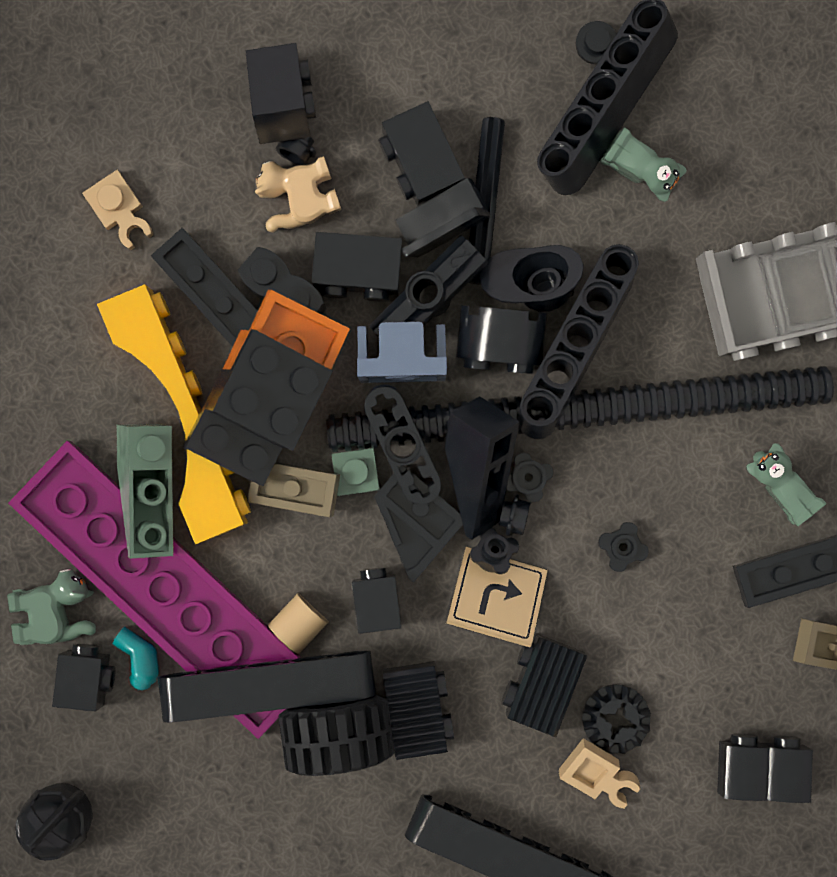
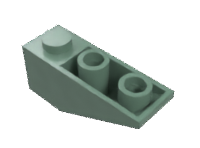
M163 424L116 425L117 471L128 558L173 556L172 426Z

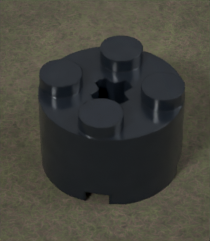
M461 305L456 357L464 358L463 367L490 370V362L507 363L506 370L508 372L533 374L534 365H541L547 313L538 312L537 321L529 320L530 311L479 307V315H469L470 306Z

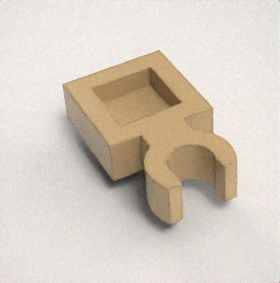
M118 170L82 193L107 230H110L117 224L119 225V239L128 249L132 250L135 248L129 238L132 229L141 228L148 238L153 236L150 225L145 220L134 216V213L143 206Z
M584 738L559 768L561 780L593 799H596L604 791L609 795L611 803L619 808L625 809L627 806L626 796L619 792V789L628 787L637 793L640 790L639 779L635 774L629 771H619L620 764L618 758Z

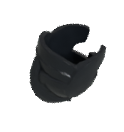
M56 783L41 790L37 789L23 805L16 820L15 831L20 846L30 856L44 861L59 859L70 854L87 839V832L93 819L92 806L83 790L70 784Z

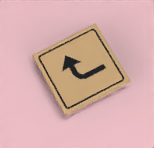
M466 547L446 623L531 647L548 570L510 559V568L507 573L496 574L495 572H487L471 560L470 551L472 548Z

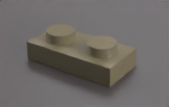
M275 462L264 486L251 481L248 503L330 518L334 516L340 474Z

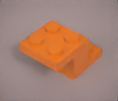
M268 290L250 329L240 331L223 369L231 370L251 329H255L315 362L332 369L350 328L273 290Z

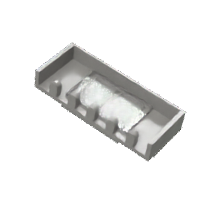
M836 222L824 224L814 230L794 234V232L781 234L772 240L752 244V242L738 244L729 250L721 252L705 251L696 258L719 356L732 354L733 361L758 356L757 347L773 344L776 352L800 346V337L815 334L816 342L837 337Z

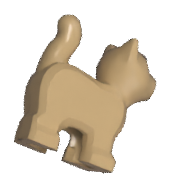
M324 156L318 158L315 163L297 165L289 169L279 166L274 161L262 164L261 172L256 178L257 189L255 193L261 198H276L286 192L290 207L289 214L274 215L267 220L266 229L269 232L273 233L278 228L291 229L311 224L325 214L330 215L341 210L335 189L329 191L326 195L318 190V184L332 179Z

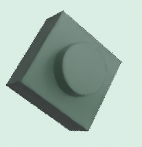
M369 448L331 454L334 473L340 474L337 496L380 490L374 449Z

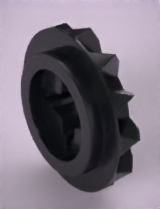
M613 684L598 689L589 697L583 709L582 723L584 731L592 744L607 753L626 754L627 751L641 746L643 739L650 732L651 712L646 701L637 691L628 686ZM622 702H624L622 706L624 709L623 716L634 725H619L617 731H614L613 737H611L612 725L603 716H600V713L605 715L608 713L615 714L618 708L621 707Z

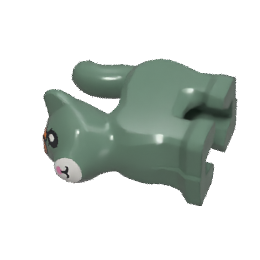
M625 127L617 133L599 161L632 182L643 183L645 181L648 188L663 202L668 200L670 192L678 183L679 178L687 171L682 164L677 163L674 159L658 157L654 150L634 138L630 130Z
M777 443L772 445L767 454L763 451L756 452L753 456V463L746 466L749 474L766 485L765 489L784 511L792 525L800 526L827 504L822 498L816 497L800 476L792 471V463L789 456L785 454L783 448Z
M71 569L60 571L56 580L50 585L38 586L29 591L24 589L12 590L13 592L7 595L9 612L25 611L28 613L29 623H13L11 625L14 644H55L57 642L74 640L83 634L93 635L96 632L95 624L87 620L69 625L64 605L78 604L94 594V591L87 588L86 581L76 575Z

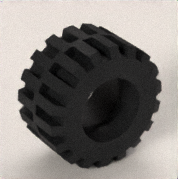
M375 695L371 698L289 708L278 715L285 769L291 773L304 776L348 773L373 767L394 755L388 699Z

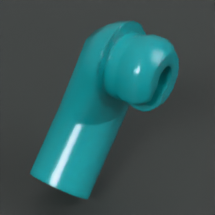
M124 626L112 644L130 656L131 675L129 679L131 685L138 690H147L156 682L159 675L157 650L152 644Z

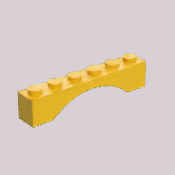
M144 284L98 303L97 306L113 344L131 353L151 369L167 389L179 412L185 432V439L187 440L202 410L196 396L203 393L193 370L186 373L180 357L186 355V350L177 331L169 332L164 318L170 316V311L161 292L154 294L153 290ZM187 450L186 477L179 506L194 543H202L248 524L245 515L251 513V509L243 490H234L229 477L234 472Z

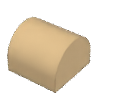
M297 593L268 624V627L288 648L300 654L329 621Z

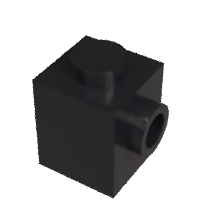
M73 644L72 650L58 654L52 707L94 712L103 707L106 692L112 691L115 682L116 670L115 666H109L110 654L98 653L99 646L91 644Z

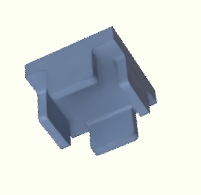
M380 323L378 358L368 359L367 327L357 326V377L360 383L446 380L445 324H436V357H426L424 355L423 323Z

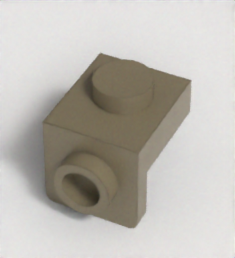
M801 618L793 661L837 670V625Z

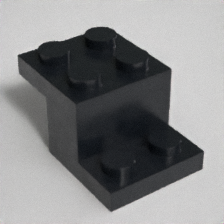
M251 329L231 370H221L183 448L264 486L282 448L294 450L333 370L255 329Z

